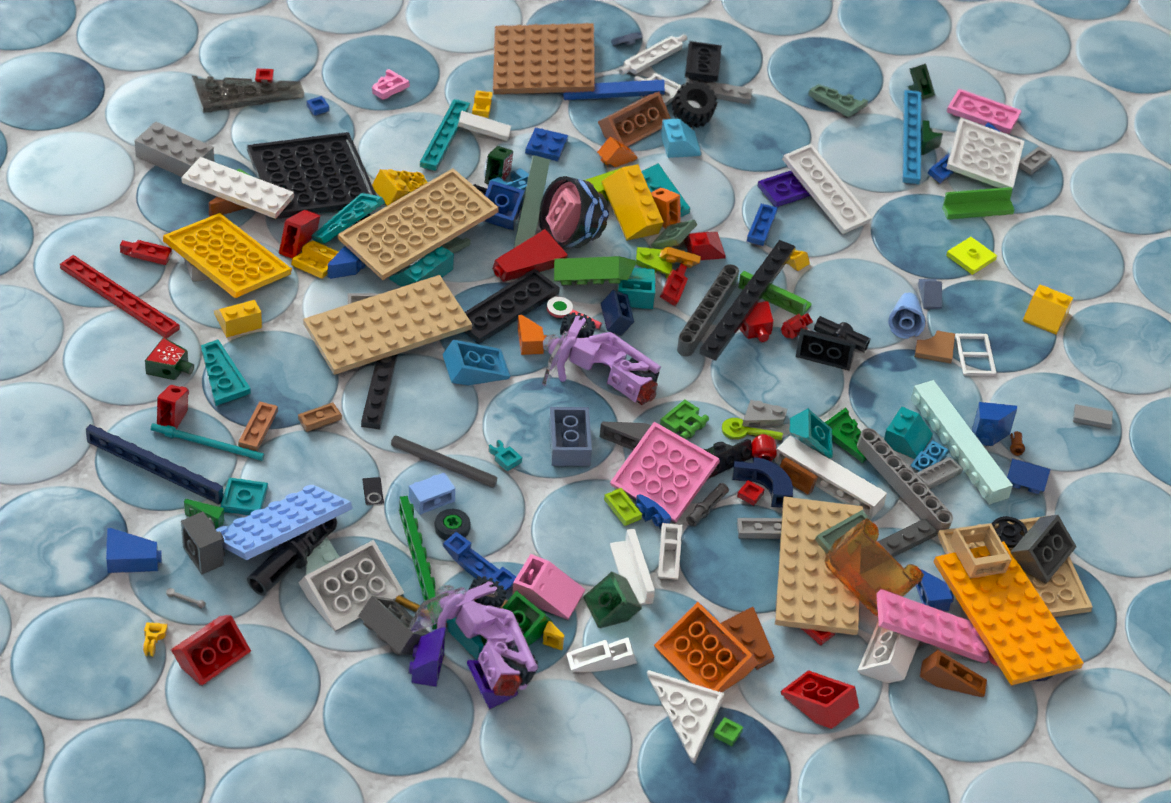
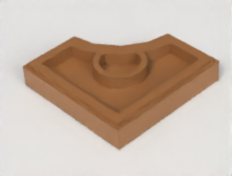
M937 330L932 338L917 340L914 357L951 363L955 333Z

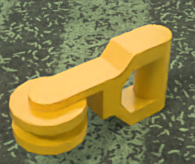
M146 622L144 628V636L146 638L143 644L145 656H148L149 652L150 656H154L156 643L166 637L168 624Z

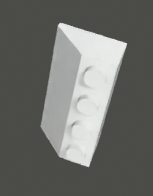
M878 620L857 671L860 674L885 683L904 680L918 647L919 640L879 626Z

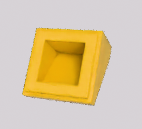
M795 250L787 264L797 271L803 269L810 264L807 252Z
M548 621L543 633V645L562 650L564 634L551 621Z

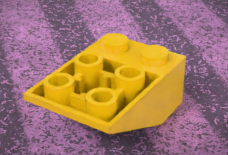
M380 169L372 186L388 206L425 185L428 181L420 172Z

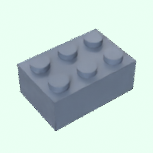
M550 407L551 466H590L592 443L589 407Z

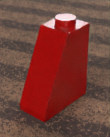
M303 210L286 219L279 254L292 259L302 252L303 246L311 241V235L318 230L320 215Z

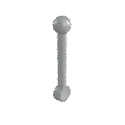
M169 588L166 591L168 597L175 596L197 604L199 608H204L206 605L204 600L198 601L176 593L173 588Z

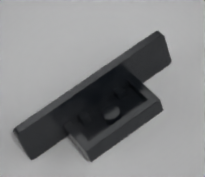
M746 439L733 446L724 442H716L712 447L703 449L720 460L709 478L734 467L735 461L744 462L753 458L751 440Z

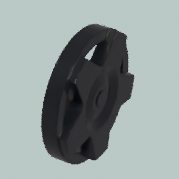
M1003 516L992 522V526L1001 542H1005L1008 548H1014L1023 538L1020 534L1021 531H1023L1024 536L1028 532L1024 523L1014 517Z

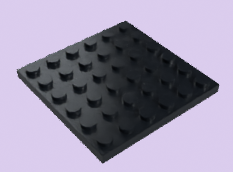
M349 132L247 145V153L257 178L294 192V198L276 219L292 217L303 210L315 214L342 210L361 193L377 196Z

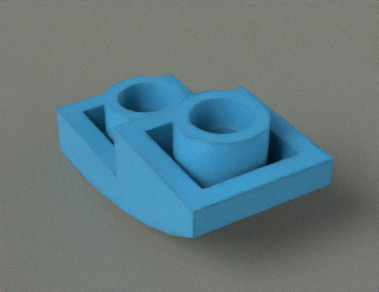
M932 440L924 452L921 451L910 467L918 472L942 461L949 453V449Z

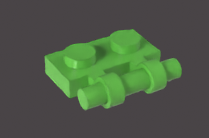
M684 399L660 419V425L675 434L680 430L683 432L680 434L682 438L690 439L698 429L701 430L706 426L709 417L706 414L700 417L698 415L699 408ZM690 421L693 422V424H692L691 426H689V425L687 424V423H689Z

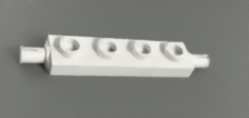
M685 34L680 37L670 36L624 61L623 68L619 69L620 75H624L627 72L636 75L680 51L683 47L682 42L688 39Z

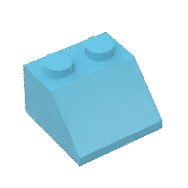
M680 119L662 121L661 138L667 158L701 156L700 147L693 129Z

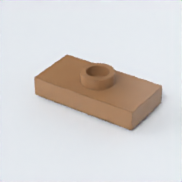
M334 402L298 414V420L305 431L308 432L342 420V414Z

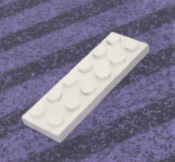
M812 144L783 156L782 160L842 234L871 222L872 217Z
M202 157L181 177L182 183L275 219L294 198V192Z

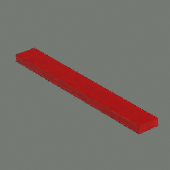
M75 255L60 263L61 270L167 339L180 329L178 323Z

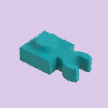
M496 441L497 448L491 444L489 445V453L495 455L494 460L506 471L522 463V457L510 446L505 449L502 441Z

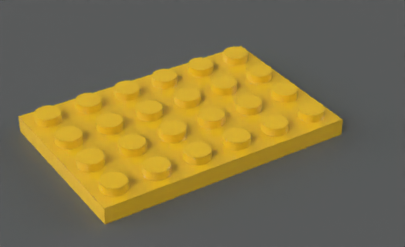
M221 213L163 235L164 243L234 298L291 275L292 272L290 266Z

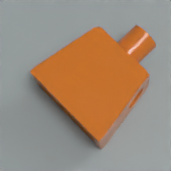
M659 188L651 192L663 220L662 227L666 229L669 225L680 223V195L665 188Z

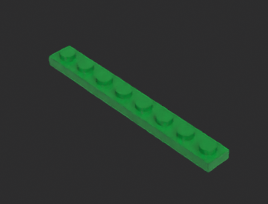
M401 496L399 498L398 511L431 628L434 630L437 629L438 618L443 607H439V593L435 592V579L430 575L431 565L430 562H426L427 552L426 548L422 547L421 532L418 533V520L413 517L414 506L409 503L408 496Z

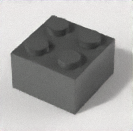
M200 512L181 520L183 549L201 575L223 566L225 552L222 543H224V538L220 531H216L212 519L207 518L204 512Z

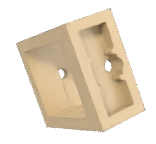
M991 523L955 529L950 543L969 578L1006 573L1011 557ZM983 541L991 556L974 558L967 543Z

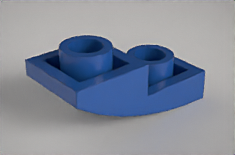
M637 495L635 506L642 513V518L645 522L652 519L654 525L658 526L660 530L662 523L670 524L671 516L663 507L644 495Z

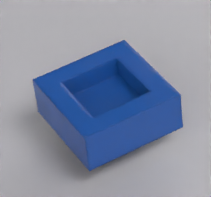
M323 96L306 101L307 107L314 116L330 111V106Z

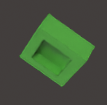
M724 717L714 731L713 737L733 746L741 735L743 726Z

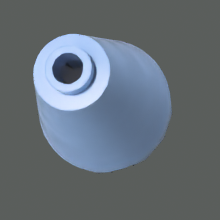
M913 293L903 294L889 315L888 323L891 331L900 338L909 339L912 336H919L925 327V316L917 296Z

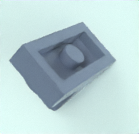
M919 279L918 288L923 309H942V281H937V279Z

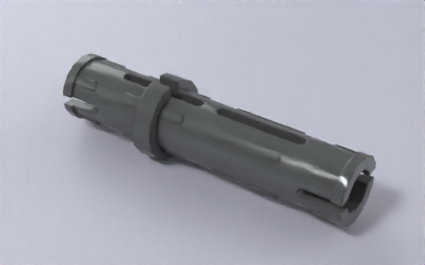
M719 483L702 502L695 506L694 511L686 517L687 523L695 527L702 518L707 517L710 514V510L729 492L728 486L724 483Z

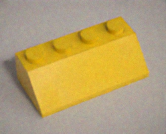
M638 164L622 167L602 180L601 183L626 241L659 234L663 220Z

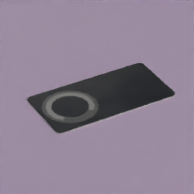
M363 478L365 504H384L381 478Z

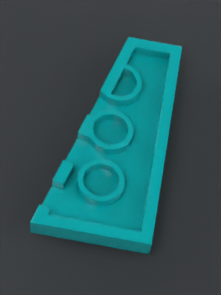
M361 193L311 235L312 239L323 244L329 242L333 237L385 203L384 199L380 196Z
M219 339L201 345V352L215 406L251 394V388Z

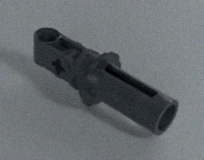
M336 517L277 545V550L247 577V582L253 591L264 596L294 567L299 569L305 567L308 563L306 556H310L313 553V549L319 546L336 529Z

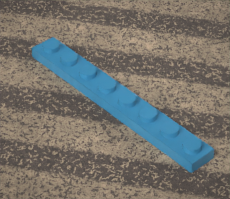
M904 90L902 183L920 184L921 92Z

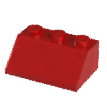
M223 615L176 645L171 651L180 667L202 686L251 652V649L232 615Z

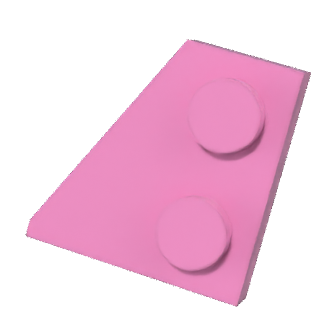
M388 69L386 76L380 77L378 82L374 84L372 93L381 99H387L410 87L409 81Z

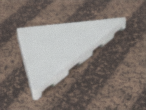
M648 670L647 677L691 762L695 763L723 702L724 693Z

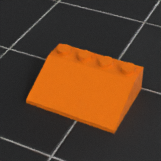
M699 602L654 644V647L690 683L721 693L745 678L759 664L756 658Z

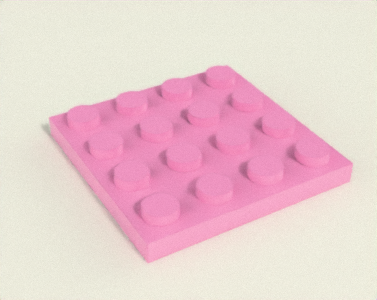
M653 422L613 477L610 484L616 489L622 488L628 496L635 500L639 494L652 499L668 512L672 522L677 523L720 460L718 457Z

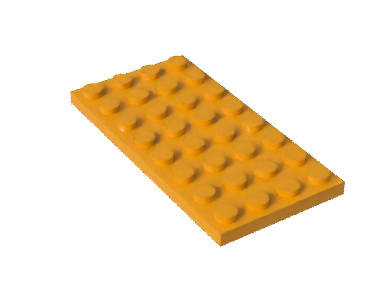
M1002 542L1011 557L1006 573L969 578L956 552L934 558L933 563L1010 685L1082 668L1084 662L1017 560L1013 558L1005 542ZM986 546L970 549L974 558L991 556Z

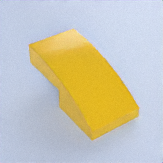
M476 90L472 114L489 118L493 92Z

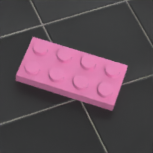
M958 89L947 108V113L981 125H986L989 122L999 131L1007 134L1011 133L1022 111L962 89Z

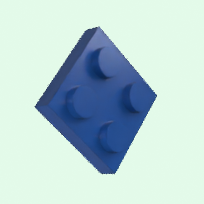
M535 127L526 146L525 154L559 161L568 141V135Z

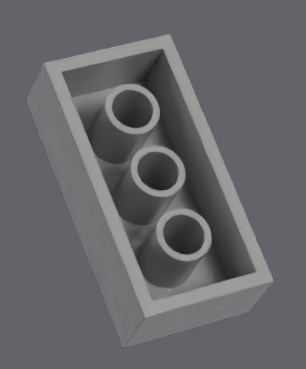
M156 121L134 140L136 157L180 177L200 157L214 162L213 146Z

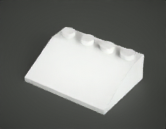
M374 540L309 573L298 582L310 603L334 631L360 618L358 615L371 596L395 599L398 595L404 594L403 589Z

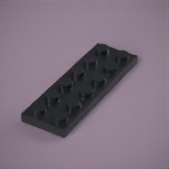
M534 268L465 311V314L472 323V329L464 333L480 344L518 320V315H526L559 294L560 287Z

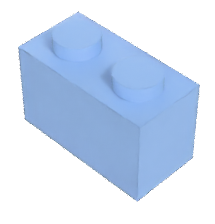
M441 473L409 485V500L419 515L455 502L456 488L447 475Z

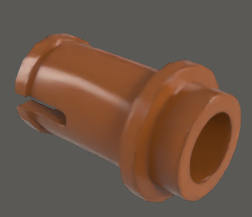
M1015 431L1014 435L1013 433L1010 434V451L1015 456H1020L1025 451V445L1022 440L1023 435L1018 431Z

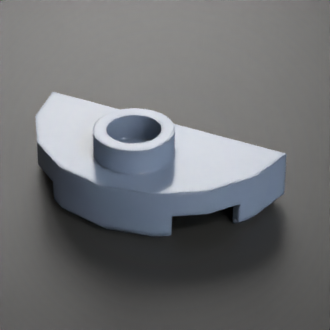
M636 32L613 38L611 40L612 46L626 43V45L636 43L635 40L642 39L643 35L642 32Z

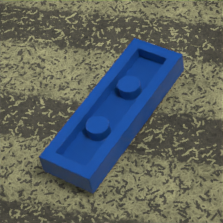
M760 204L746 242L764 246L778 207Z

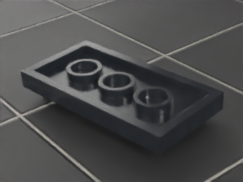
M689 41L684 78L718 82L722 45Z

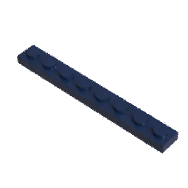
M90 424L86 428L88 443L220 505L222 502L223 486L219 483L191 472L183 466L174 464L166 458L159 457L151 451L142 449L134 443L104 431L100 427Z

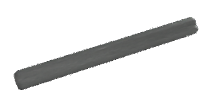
M394 435L391 440V445L400 450L490 487H495L498 477L400 436Z

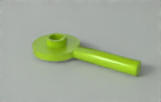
M729 418L722 423L721 430L723 435L733 440L742 439L747 434L753 436L766 434L777 440H782L783 437L782 432L742 426L743 420L740 418Z

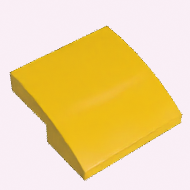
M312 240L303 246L302 253L292 259L291 265L323 279L328 275V263L336 256L338 251Z

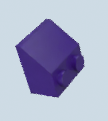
M441 627L421 636L419 644L414 645L413 657L415 660L414 662L410 661L408 674H412V683L437 687L445 655L446 628Z

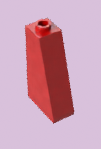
M544 229L495 259L492 269L497 277L506 282L520 278L534 268L539 272L553 269L554 259L567 258L568 254L548 231Z

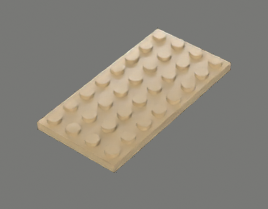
M452 168L339 233L338 240L377 276L384 280L498 213V207Z
M440 275L303 319L305 328L334 375L472 329L471 321Z
M784 497L775 625L857 635L861 544L839 570L816 542L815 538L818 534L863 510V506Z

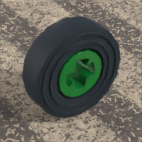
M453 508L441 511L436 517L434 526L437 535L443 540H447L455 532L465 538L469 534L471 523L470 518L465 512Z

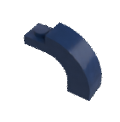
M754 457L753 463L734 462L732 480H749L766 487L771 495V507L782 508L784 497L793 498V485L790 477L775 463Z

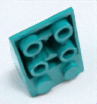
M634 268L628 280L620 281V284H617V291L628 295L631 307L653 309L656 281L655 269Z

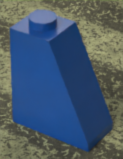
M107 528L106 562L108 573L158 571V563H162V550H158L157 542L113 528Z

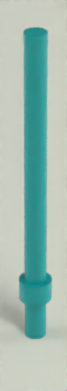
M152 423L150 428L151 431L164 434L165 437L172 439L176 437L263 461L264 453L180 431L173 426L168 425L166 427Z

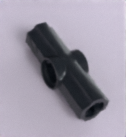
M819 316L814 325V330L819 333L856 342V349L864 353L870 344L871 338L854 331L853 327L846 322L837 324Z

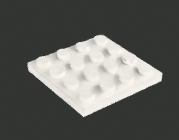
M960 118L946 169L998 188L1012 187L1013 189L1024 141Z

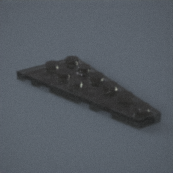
M192 76V82L203 113L304 98V90L299 81L279 80L277 83H269L268 80L261 79V82H252V79L225 77L223 80H215L214 77L207 76V79H198V76Z

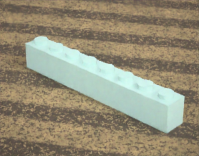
M932 380L915 385L911 395L912 403L917 406L932 430L937 433L941 442L949 449L951 456L963 468L971 483L979 490L980 495L985 498L988 504L1008 499L1013 485L936 382Z

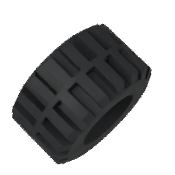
M688 81L686 85L682 84L672 102L673 115L677 116L676 119H680L689 125L690 128L693 126L699 128L700 125L702 127L711 120L717 107V96L714 95V90H710L709 85H703V82L697 83V81H693L691 83ZM688 101L697 102L701 108L691 106Z

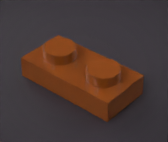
M787 457L782 459L780 467L788 474L792 485L807 495L812 493L818 476Z

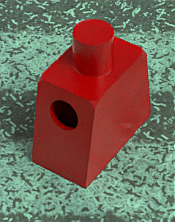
M768 301L757 303L739 328L746 338L758 337L760 342H766L770 337L769 335L772 334L773 317Z
M169 385L157 397L158 425L166 427L169 425L176 427V429L178 428L188 411L189 390L186 387Z

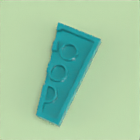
M659 163L641 171L650 192L659 188H665L680 195V218L690 213V206Z

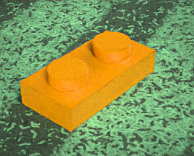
M666 247L660 253V257L666 259L667 262L682 263L687 268H692L699 264L701 256L671 247Z

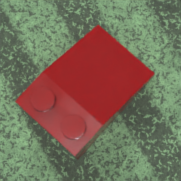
M809 670L780 691L783 697L812 721L830 729L836 727L860 708L855 686Z

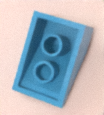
M452 340L442 354L451 383L468 386L510 378L502 350L499 348Z

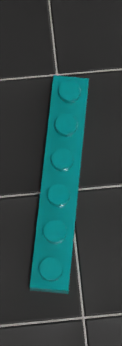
M457 99L452 101L420 160L421 168L437 171L459 129L458 122L461 111L468 112L470 109L469 102Z

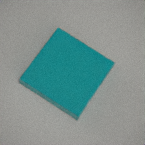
M229 477L220 507L224 508L226 513L248 516L255 510H262L268 491V483Z

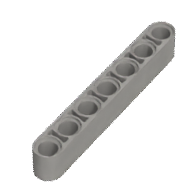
M863 429L857 443L858 450L921 519L925 518L937 530V534L939 530L949 529L953 521L952 513L874 429Z

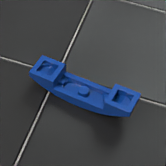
M455 532L443 543V547L449 555L474 578L477 579L479 576L481 578L486 576L488 580L493 578V582L497 580L499 582L498 585H503V590L506 591L513 585L516 579L514 574L504 567L498 569L471 549L472 543L459 533Z

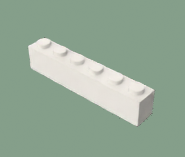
M789 436L777 448V456L774 462L780 465L782 459L787 457L818 476L815 483L816 487L845 504L863 506V511L870 519L884 507L887 495L885 491L818 453L801 441Z

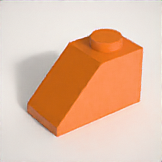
M611 136L597 151L601 156L600 160L607 166L610 164L614 167H619L638 158L629 147Z
M518 315L517 329L521 355L543 354L544 346H547V335L543 334V328L525 316Z

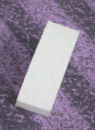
M662 523L658 578L678 580L682 525Z
M629 638L608 644L607 640L567 653L572 672H598L637 663Z

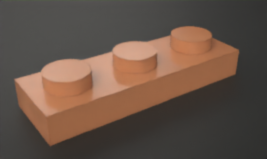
M259 401L238 441L239 447L258 451L278 412V406Z

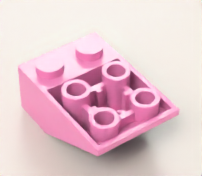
M530 554L513 582L512 595L517 590L537 608L569 620L585 593V589L550 561Z

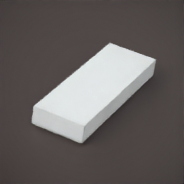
M461 111L458 122L459 127L504 141L508 140L511 129L510 125Z

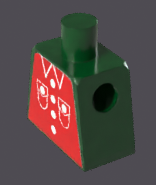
M496 146L488 154L484 183L489 184L490 180L497 177L504 181L507 179L512 168L513 150Z
M164 337L145 359L146 374L176 380L182 372L192 374L194 370V364L188 362V351Z

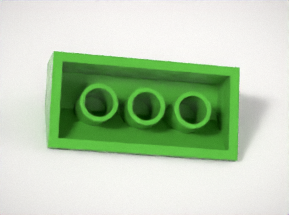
M620 256L554 259V281L561 282L563 286H571L572 282H577V285H588V282L602 285L604 281H609L610 284H620V281L628 280L636 266V260Z

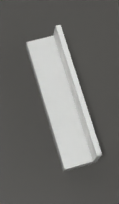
M628 529L625 541L610 543L623 589L630 607L652 604L655 589L635 529Z

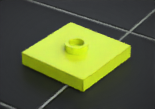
M971 236L948 250L946 255L972 275L994 262L997 258L995 253Z

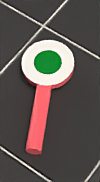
M554 297L547 303L548 313L557 318H563L568 313L570 315L573 312L576 315L580 313L573 310L571 301L564 297ZM592 318L596 328L600 329L602 323Z

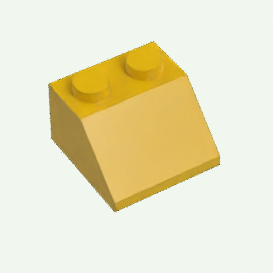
M1039 284L1024 315L1023 322L1057 335L1069 314L1073 297Z
M255 300L213 310L226 338L262 328V314Z

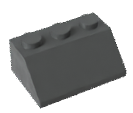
M1059 515L1040 517L1014 547L1011 554L1023 571L1046 583L1077 546Z
M371 596L358 615L364 621L363 625L370 630H374L377 633V638L388 643L391 646V651L397 655H412L414 645L419 644L420 637L430 633L394 599Z

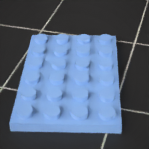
M308 485L302 491L288 494L285 499L271 502L268 507L262 510H255L251 512V515L245 518H238L232 524L221 526L216 531H220L223 535L224 543L222 544L224 549L248 560L352 510L353 507L351 501L315 485Z

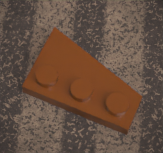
M754 607L721 622L759 662L755 667L756 670L774 661V654Z

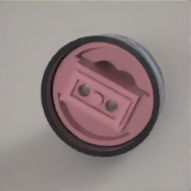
M568 176L559 177L548 186L543 195L539 213L541 231L546 229L561 247L581 248L590 241L601 237L602 232L606 229L609 217L608 202L601 193L597 192L592 183Z

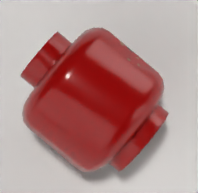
M761 434L752 440L753 459L756 457L772 462L776 458L777 446L773 437Z

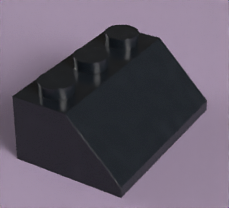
M801 328L795 357L850 371L857 343Z

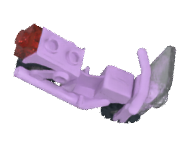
M575 312L570 315L568 313L562 320L560 328L561 338L552 334L546 336L543 340V349L551 354L542 382L543 386H547L556 368L559 380L561 382L566 381L564 365L569 358L570 362L586 370H590L594 363H604V366L608 365L611 371L607 385L610 384L635 403L644 405L656 397L657 379L661 366L614 333L606 332L594 335L595 322L592 321V318H587V315L581 316V313L576 315ZM627 355H629V356L632 357V358L630 359V361H629V360H628V361L626 360V359H627Z
M479 576L472 581L467 592L463 587L455 589L450 585L441 586L436 591L435 597L424 601L419 606L409 625V630L416 632L434 624H437V629L441 627L446 628L447 619L456 618L457 625L467 638L482 635L488 640L479 654L478 661L495 696H514L518 688L520 690L526 689L538 669V661L534 660L536 657L532 655L513 612L501 609L507 596L506 590H503V585L499 586L497 580L493 582V578L488 580L486 576L482 578Z

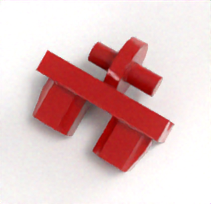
M799 313L783 322L781 332L784 337L793 339L800 334L801 328L808 330L807 326L813 323V320L808 313L803 316Z

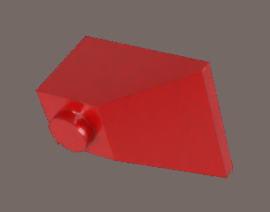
M718 232L689 233L684 239L687 252L701 256L700 261L725 259L726 257Z

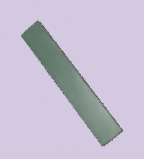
M535 155L532 157L513 248L530 239L536 233L540 205L550 164L549 159Z

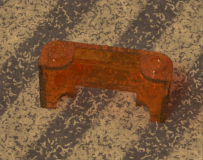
M866 518L835 540L825 557V564L838 580L874 615L878 616L877 593L880 589L904 597L922 580L924 574L919 567L913 564H908L904 568L877 542L879 537L877 525Z

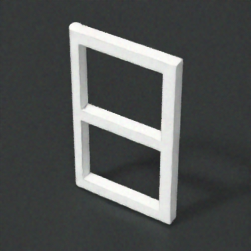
M956 333L955 339L963 375L996 376L997 373L988 334ZM960 339H984L987 352H963ZM964 357H988L991 371L966 370Z

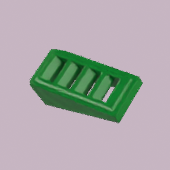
M190 499L184 500L185 515L188 517L204 512L207 518L212 519L215 529L223 525L225 521L224 508Z

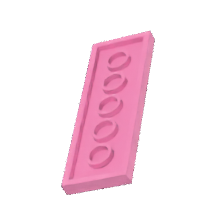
M882 589L877 593L880 627L984 664L989 660L988 648L971 621Z

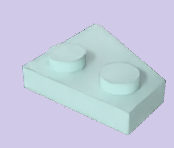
M327 537L319 546L313 549V553L310 556H306L308 562L306 565V575L340 558Z

